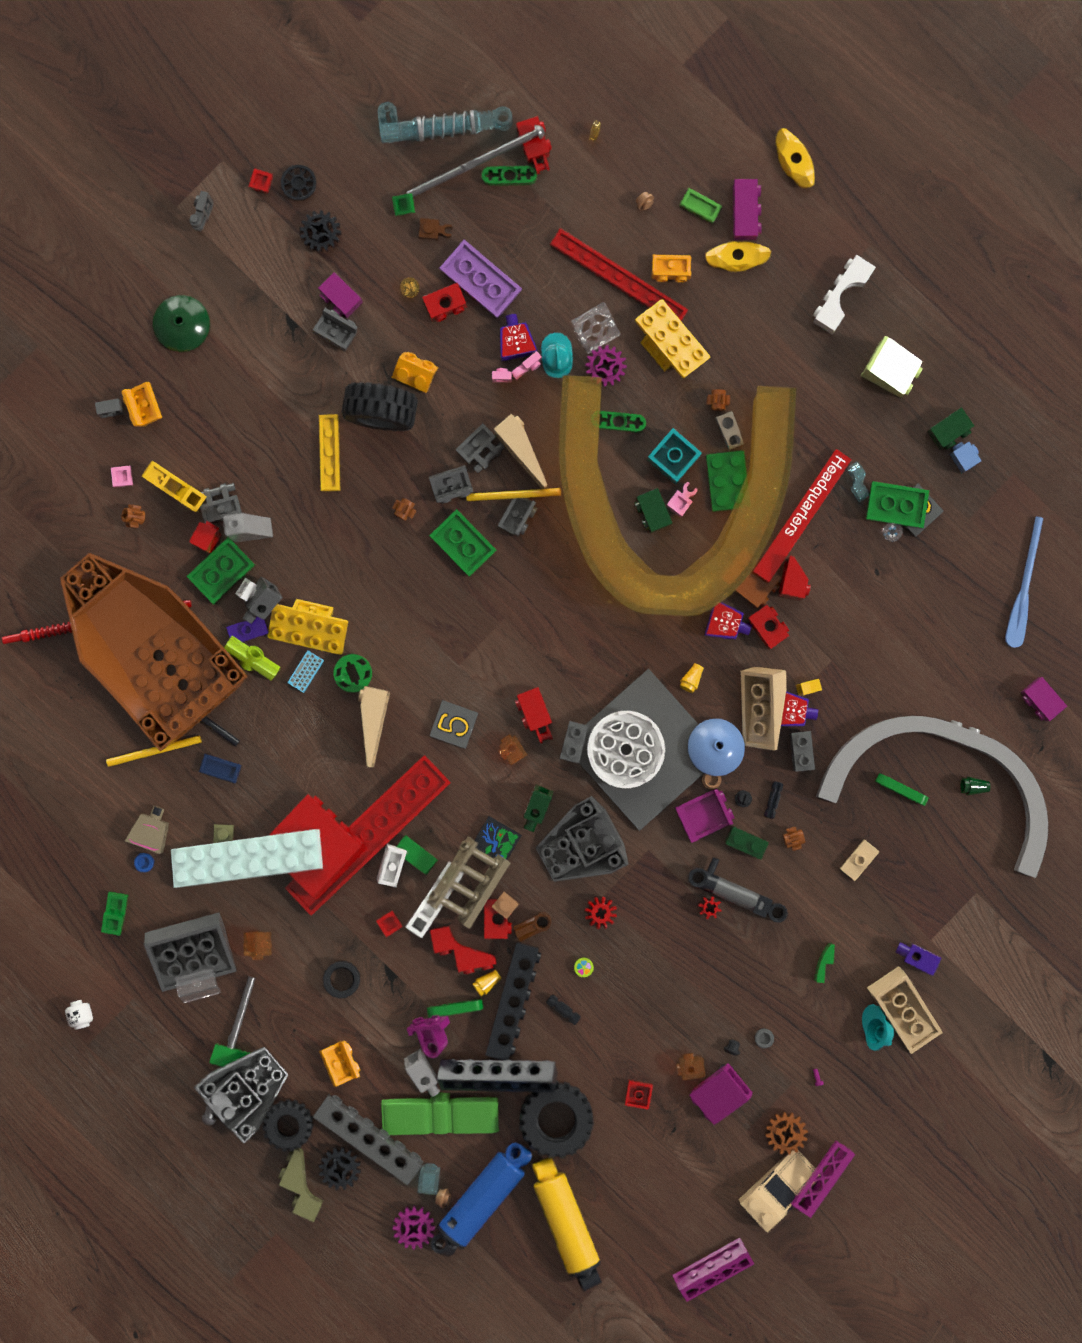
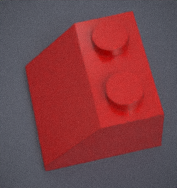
M789 556L785 560L778 596L801 601L809 595L811 585L808 584L809 579L794 556Z

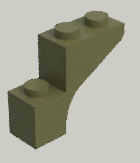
M296 1148L288 1154L286 1161L289 1164L286 1169L282 1168L278 1177V1179H281L279 1186L300 1194V1196H295L292 1206L295 1207L293 1213L314 1222L324 1200L314 1196L308 1189L304 1151L302 1148Z

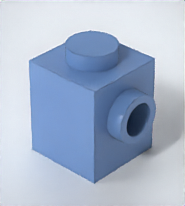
M963 442L953 447L954 452L949 454L961 473L981 462L978 456V449L974 444L971 445L970 442L965 445Z

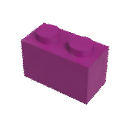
M335 272L318 288L321 293L319 295L321 299L335 306L333 310L340 317L344 315L348 318L363 303L362 299Z
M1038 677L1021 692L1024 702L1028 706H1033L1036 710V716L1041 721H1051L1067 707L1043 677Z

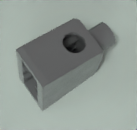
M262 576L256 583L254 596L244 602L248 610L243 618L251 624L257 616L264 620L282 599L277 586Z

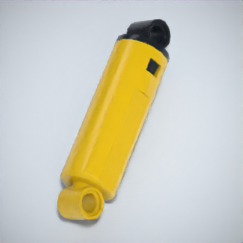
M549 1157L532 1164L533 1171L538 1180L533 1187L569 1277L577 1278L583 1292L602 1284L596 1270L601 1264L565 1174L563 1172L557 1173L554 1162Z

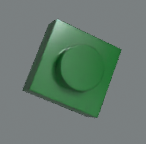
M412 193L392 197L395 216L415 213Z

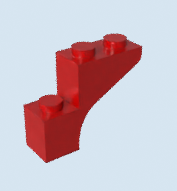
M450 925L430 930L435 953L439 952L440 956L450 954L451 950L454 949L458 972L463 971V974L475 972L474 969L482 967V970L492 969L493 965L497 963L494 955L459 944L452 935Z

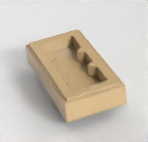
M864 839L839 869L856 881L879 851Z

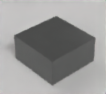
M119 398L95 403L97 415L101 418L125 414L123 402Z

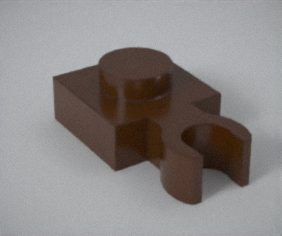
M420 218L419 239L438 240V235L451 238L452 234H447L444 231L447 228L452 229V225L444 224L439 226V220Z

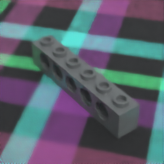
M329 1093L313 1117L408 1185L422 1166L423 1161L421 1157L415 1152L408 1151L402 1142L395 1141L389 1137L390 1135L387 1131L379 1130L370 1119L361 1117L355 1108L343 1104L340 1097L332 1096ZM334 1112H340L342 1114V1118H336L334 1116ZM349 1123L357 1124L358 1129H351ZM365 1135H372L374 1137V1140L368 1141L365 1138ZM381 1146H387L390 1152H383ZM402 1157L406 1163L400 1164L396 1158Z

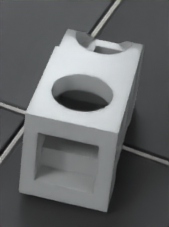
M732 411L715 418L729 450L744 444Z

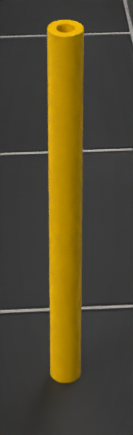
M561 489L470 493L466 498L467 501L561 496Z
M200 735L176 741L162 751L152 747L106 759L108 767L202 743Z

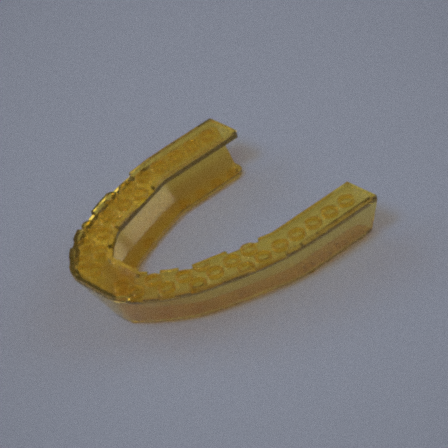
M563 375L559 440L561 482L570 522L588 566L600 583L618 601L636 612L693 616L712 609L731 595L749 576L776 525L784 502L791 471L796 388L757 386L756 397L753 401L750 469L733 510L720 536L709 551L682 573L676 576H662L651 570L627 545L619 530L608 500L597 462L602 378Z

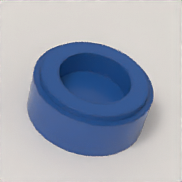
M141 853L136 856L134 866L139 872H148L154 866V858L148 853Z

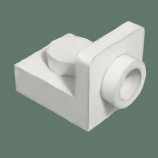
M245 578L235 594L247 601L254 596L257 585Z

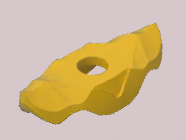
M781 128L776 135V146L782 169L799 187H812L815 183L814 167L807 149L791 132ZM794 153L800 154L802 157L801 162L793 163L791 155Z
M747 241L727 242L708 251L705 258L712 267L739 272L765 263L771 255V250L765 246ZM739 249L743 252L741 260L733 258L734 250Z

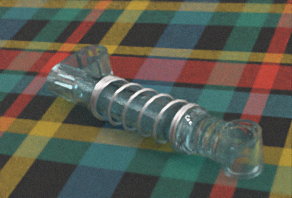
M384 102L378 107L382 143L413 139L423 141L424 138L429 137L433 140L437 136H441L443 139L445 135L454 137V134L464 136V133H467V129L471 131L472 135L479 134L480 131H483V128H485V131L488 128L493 130L492 127L505 131L513 124L512 112L504 106L498 107L492 113H490V110L488 113L483 111V114H481V111L470 110L469 115L466 111L463 114L454 112L453 115L448 116L444 113L440 117H436L434 114L432 118L423 116L421 119L420 116H417L413 120L400 122L393 103ZM387 111H390L389 116L392 123H387ZM505 115L508 117V120L501 122L498 118Z

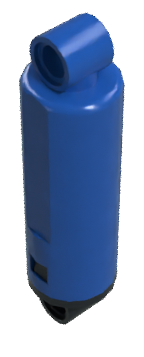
M513 1143L508 1146L506 1154L498 1152L437 1225L441 1234L435 1235L431 1240V1248L435 1253L449 1257L455 1253L457 1247L464 1249L524 1177V1171L520 1166H526L531 1160L532 1155L528 1148L518 1143Z

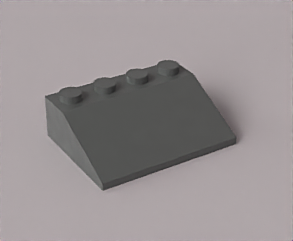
M220 912L145 933L144 946L162 992L236 972L234 958Z

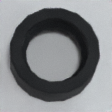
M337 961L331 964L323 976V986L332 997L339 999L353 995L360 984V973L357 967L347 961ZM338 968L347 969L353 976L352 986L345 991L336 990L330 981L331 974Z

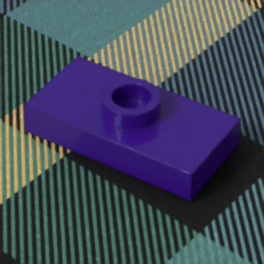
M257 617L252 624L243 621L226 627L229 637L234 636L241 642L267 635L269 632L265 619L263 620L260 617Z

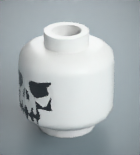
M82 1000L71 1002V1007L65 1010L68 1025L74 1027L75 1030L90 1026L89 1023L93 1020L90 1005L82 1003Z

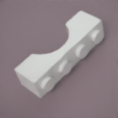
M856 255L854 260L851 258L848 260L844 267L846 272L843 276L839 274L833 283L836 285L833 292L829 290L823 300L826 303L823 307L819 306L813 314L816 317L813 323L830 334H833L845 316L839 303L841 293L849 287H863L876 268L858 255Z
M450 861L406 926L407 929L421 938L443 907L440 904L436 910L427 901L429 900L430 893L435 890L449 868ZM462 871L457 876L455 882L458 883L464 875ZM450 888L444 898L448 899L454 889Z

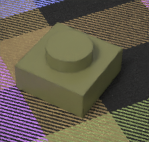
M214 824L213 843L234 841V825Z

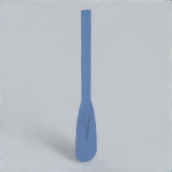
M1035 517L1021 590L1015 600L1006 630L1005 641L1008 646L1013 648L1021 646L1025 637L1029 605L1028 590L1043 522L1042 517Z

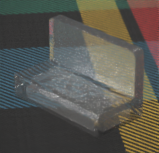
M213 968L175 978L177 993L183 1003L221 993L216 983Z

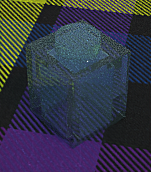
M426 1163L425 1166H421L418 1193L437 1195L440 1168L436 1167V1164Z

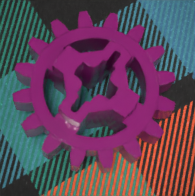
M606 345L605 349L602 350V347L598 346V352L595 350L591 351L593 357L587 356V360L590 363H586L585 367L590 369L586 371V374L592 375L590 381L597 380V386L600 382L603 383V387H606L607 383L614 386V380L619 383L621 381L619 375H625L622 369H626L627 366L622 363L626 358H620L622 352L616 353V347L609 350V346ZM606 354H610V355L614 356L615 358H614V359H611V358L607 357ZM599 357V364L593 366L595 358ZM603 362L612 364L607 371L605 368H600ZM618 366V372L613 376L612 370ZM601 373L605 375V378H601L597 374Z
M416 1205L413 1206L412 1210L406 1207L405 1213L400 1211L399 1216L401 1218L395 1217L394 1221L397 1225H393V1230H397L394 1237H400L398 1243L405 1242V1248L412 1245V1250H415L416 1245L423 1248V1242L429 1244L428 1237L433 1238L434 1236L430 1231L435 1230V1226L431 1225L434 1222V1218H428L430 1212L423 1213V1207L420 1210H416ZM411 1215H417L419 1217L412 1218ZM402 1222L406 1226V1230L403 1233L401 1230ZM425 1222H426V1225H427V1232H426V1233H425L424 1230L422 1229V1226L424 1225ZM419 1223L417 1230L413 1229L410 1231L411 1225L415 1226ZM416 1237L417 1240H411L409 1238Z

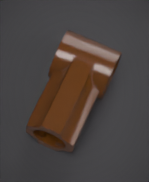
M540 912L536 916L513 926L521 942L542 931L548 930L552 919L548 913ZM545 917L548 920V924L540 926L537 922L538 918Z

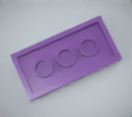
M465 240L462 241L439 268L453 282H458L460 288L497 319L522 291L520 286Z

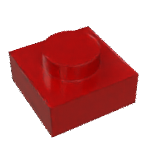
M254 168L249 188L268 194L273 174Z
M393 910L376 921L386 937L403 927Z

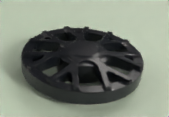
M293 165L282 174L281 188L284 194L292 200L302 201L308 199L316 189V177L312 170L304 165ZM294 169H300V175H295ZM308 171L311 175L305 179L303 175ZM287 174L293 176L291 181L285 178ZM306 182H313V187H307ZM285 185H292L291 189L285 190ZM303 189L308 191V194L305 196L301 193ZM294 190L299 191L297 197L292 196Z

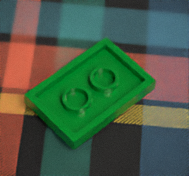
M744 450L707 454L706 463L712 512L750 508Z
M872 481L866 520L923 529L930 490Z
M457 509L429 535L469 577L497 551Z
M228 537L187 577L212 604H215L255 564Z

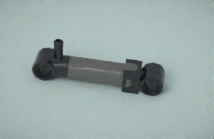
M715 857L712 858L707 871L695 867L688 872V881L694 887L764 918L767 915L773 922H783L787 918V909L781 903H772L773 900L715 875L714 872L720 861ZM701 872L703 875L702 880L698 883L694 882L693 874ZM780 907L782 910L781 916L773 917V909Z

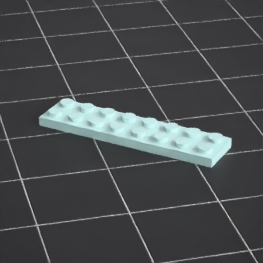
M318 829L171 849L174 888L323 869L320 830Z

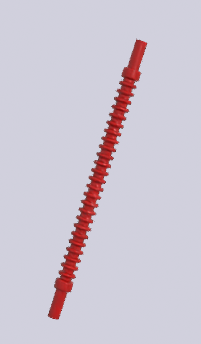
M191 600L183 601L189 608L192 607ZM63 622L62 625L57 624V626L52 625L51 627L46 626L45 629L41 627L40 630L36 628L35 631L33 629H30L29 632L28 630H23L19 634L2 637V643L29 642L30 639L34 641L37 638L39 640L40 637L56 636L57 633L59 635L62 632L67 634L68 631L72 633L71 622H68V624Z

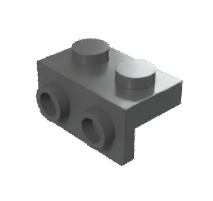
M324 308L322 316L313 328L312 333L345 352L357 335L358 327L352 320H345L340 317L336 311Z
M465 465L429 476L437 503H447L452 498H463L473 492Z
M527 498L512 499L498 527L516 537L520 534L523 535L528 527V524H526L528 518H533L538 509L535 507L536 502Z

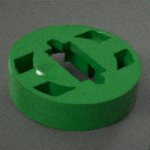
M349 654L343 656L334 667L335 682L344 691L359 692L369 685L372 679V667L368 660L361 655ZM362 659L366 664L362 665L357 660ZM347 662L355 665L360 677L358 685L355 682L352 683L345 668L347 667ZM342 667L341 675L337 676V669ZM369 670V677L364 679L365 672ZM344 681L349 686L344 687L340 682Z

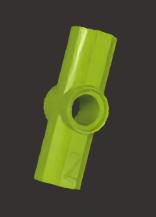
M231 636L224 647L230 655L240 660V665L245 670H255L270 681L273 680L280 669V666L264 657L263 651L259 647H249L234 636Z

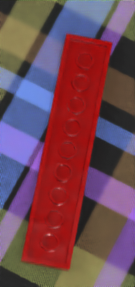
M424 755L349 826L350 830L348 832L352 836L356 834L363 841L361 845L365 850L318 900L313 898L295 879L285 889L312 916L451 782Z

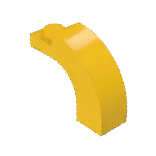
M154 461L150 462L142 474L143 478L194 512H197L207 497Z

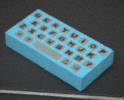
M307 650L287 683L305 693L324 660Z

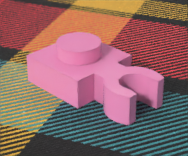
M536 351L519 367L513 370L512 375L517 380L530 369L532 371L537 369L541 365L542 357Z
M689 482L685 483L682 487V493L677 490L666 505L669 510L680 518L693 502L689 498L693 497L698 490L695 488L692 492H689L687 490Z

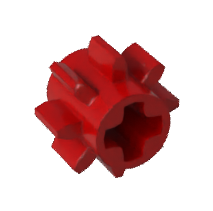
M711 896L710 900L703 897L705 902L698 904V906L702 907L699 914L706 913L707 920L711 915L717 918V911L722 912L717 906L721 902H714V896ZM707 903L715 905L713 907V912H710L709 910L705 911V909L707 908Z

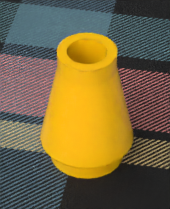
M694 663L680 680V687L690 693L697 690L704 668Z
M494 970L475 979L472 985L480 996L487 995L502 978Z

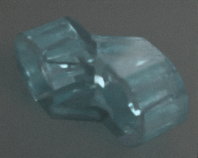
M856 461L848 466L847 470L854 480L851 492L861 502L869 497V492L863 484L866 472L859 462Z

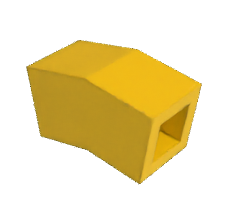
M819 679L796 685L798 696L822 690Z

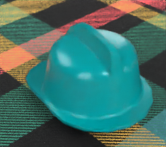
M562 333L549 334L542 342L543 368L549 376L562 378L569 374L572 369L571 342Z
M874 1004L867 1006L862 1015V1025L867 1046L871 1050L877 1051L883 1046L892 1045L894 1036L893 1026L885 1020L884 1013L879 1006Z

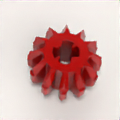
M602 896L601 903H599L597 897H594L595 905L591 901L588 902L592 909L585 908V912L591 913L586 915L585 919L593 918L589 923L590 926L597 922L596 929H600V924L603 923L606 929L608 928L606 921L612 925L614 924L610 917L616 918L617 914L611 913V911L617 908L616 906L609 908L612 900L605 904V897ZM598 908L606 910L603 918H600L599 915L598 917L595 913L598 912Z

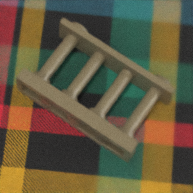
M468 836L461 843L459 852L439 884L430 893L427 903L436 910L441 904L459 915L457 920L470 929L510 865V862L499 854L492 858L476 849L478 843ZM471 855L489 865L484 875L465 865ZM461 871L479 881L475 891H471L455 882ZM450 888L469 898L465 907L462 908L444 898Z

